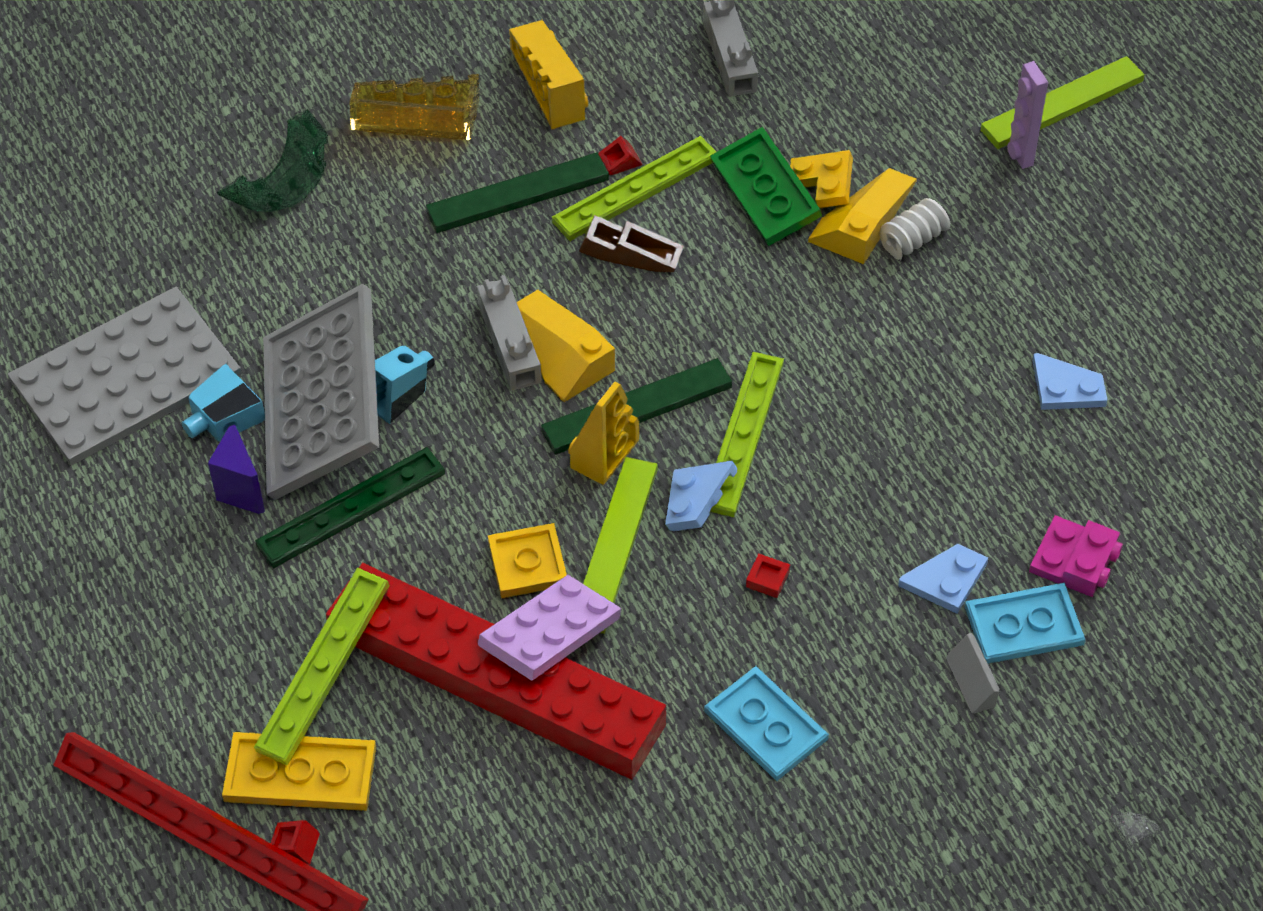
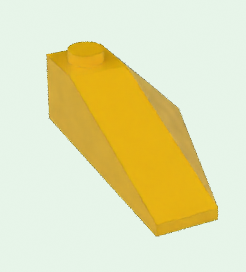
M888 168L849 197V204L839 205L822 217L808 238V242L864 264L880 240L881 226L894 218L917 179Z
M539 290L534 291L517 302L541 364L542 378L545 384L563 402L568 401L615 371V348L590 324Z
M614 382L596 404L579 435L573 439L568 449L570 468L602 485L607 482L639 441V420L631 415L634 410L626 404L628 398L621 384Z

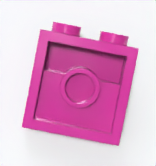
M1055 515L1030 565L1029 572L1058 584L1065 583L1066 587L1093 597L1097 587L1104 588L1111 573V569L1107 568L1109 562L1116 563L1121 553L1123 544L1118 542L1120 532L1088 520L1084 527Z

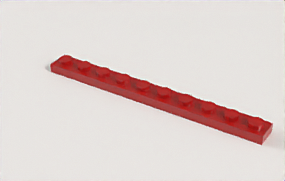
M66 733L53 764L60 770L307 911H364L369 900L365 896L77 733Z

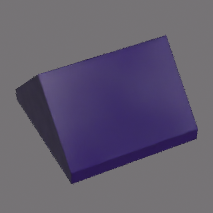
M236 425L229 426L208 461L216 500L257 514L264 513L265 508L256 470Z

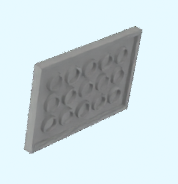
M361 284L263 337L266 493L274 500L379 448L371 289Z
M176 286L9 372L8 378L72 466L188 404L189 395L224 364H227L237 376L242 375V372L237 362Z

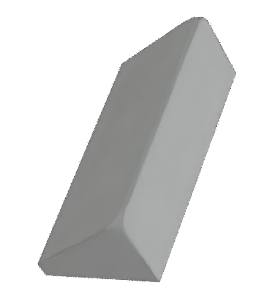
M972 633L966 634L948 653L946 659L971 713H977L996 706L1000 689L975 636Z

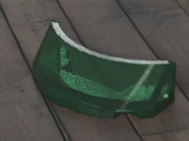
M308 109L290 117L287 120V138L284 151L272 172L267 177H260L252 182L246 181L247 178L241 175L231 184L220 188L217 194L245 208L260 212L279 211L299 203L307 197L311 190L315 189L325 170L324 146L328 143L326 130Z

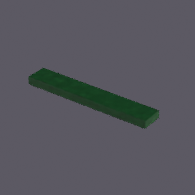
M598 152L427 204L426 212L436 233H440L608 181L609 173Z
M716 358L626 392L625 394L628 398L626 404L633 408L634 411L631 415L637 417L639 423L730 389L732 388V380L719 359ZM596 404L541 424L542 433L555 455L569 449L571 442L579 435Z
M425 447L256 539V546L274 569L445 475V468L430 449Z

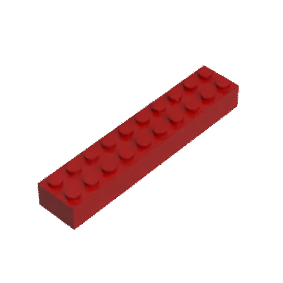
M362 562L359 566L360 569L388 580L390 586L358 640L356 648L633 780L666 726V704L566 657L531 681L478 646L479 635L493 626V623ZM346 586L326 612V619L329 618Z

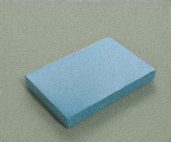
M1065 583L965 602V609L974 636L988 664L1085 644L1086 639Z
M757 666L704 706V712L776 781L825 743L829 737V734Z

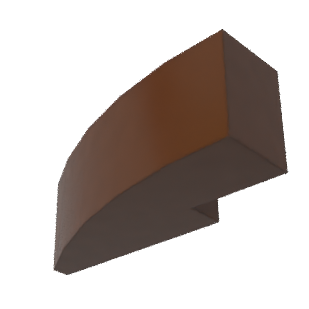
M594 215L587 228L579 252L599 260L648 271L674 272L684 246L629 221H626L624 227H621Z

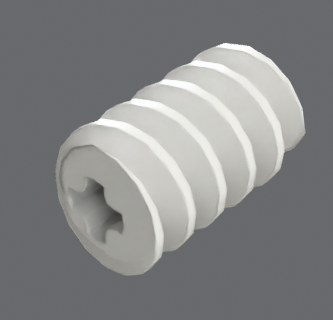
M925 198L918 204L913 205L909 210L902 212L900 216H896L890 222L882 225L880 239L885 250L895 259L901 260L903 254H911L913 248L919 249L922 243H928L932 240V237H938L941 231H947L950 228V219L940 204L935 200Z

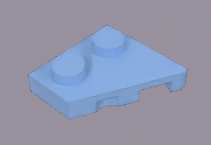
M1034 353L1032 361L1041 410L1106 407L1107 395L1102 374Z
M733 461L675 469L673 471L665 523L670 531L702 527L710 515L711 508L717 504L723 495L720 490L721 486L728 476L734 477L737 473V467Z
M956 544L902 575L898 586L958 614L985 569L988 557L960 544Z

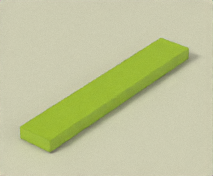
M1126 56L1046 93L1040 130L1143 82L1145 74ZM1015 108L981 123L980 131L997 149L1007 146L1010 142L1011 123L1014 120Z
M699 136L552 216V223L569 241H572L586 233L594 215L607 221L712 164L710 155L716 153V151L702 136Z
M752 352L716 463L733 461L737 467V473L734 477H727L720 488L723 495L717 504L711 508L710 512L735 517L783 368L784 358Z
M625 457L583 583L612 603H615L658 471L657 463Z
M360 568L356 569L255 744L256 752L288 765L389 588L388 580Z

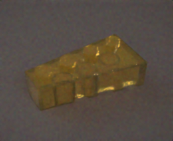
M479 74L468 75V80H454L453 76H443L439 82L424 83L422 78H413L405 84H396L395 80L356 82L349 101L351 130L471 140L480 101Z

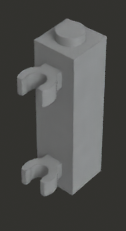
M710 0L704 2L703 23L728 97L757 92L758 71L736 11L734 0Z
M502 275L501 280L489 282V279L484 280L483 285L477 286L478 305L510 391L540 384L541 364L508 279L505 275Z

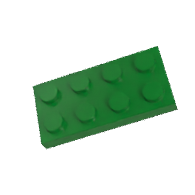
M763 127L710 155L713 165L768 246L822 217L820 208Z

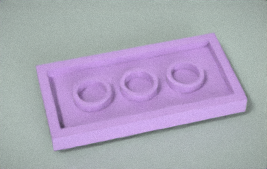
M567 575L479 635L478 646L533 681L617 621L620 617L621 608Z

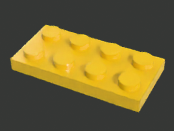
M233 732L222 792L224 802L367 811L376 753L375 740L304 736L288 765H285L256 752L254 746L261 734Z

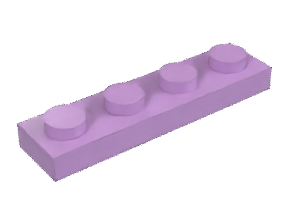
M1034 61L1022 66L1021 78L1018 80V96L1014 104V120L1011 123V138L1007 146L1010 157L1013 160L1016 159L1022 169L1034 165L1048 87L1047 79Z

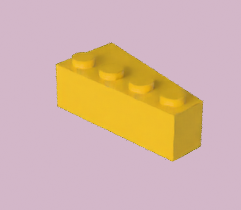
M543 20L509 29L510 49L551 129L585 120V108L588 107V99L584 89V78L556 40L553 31L549 30Z

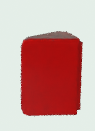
M622 136L598 153L610 176L643 165L632 145Z
M306 820L279 822L276 825L271 844L306 864H310L320 833Z

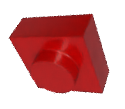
M758 554L746 579V587L778 598L790 573V564Z

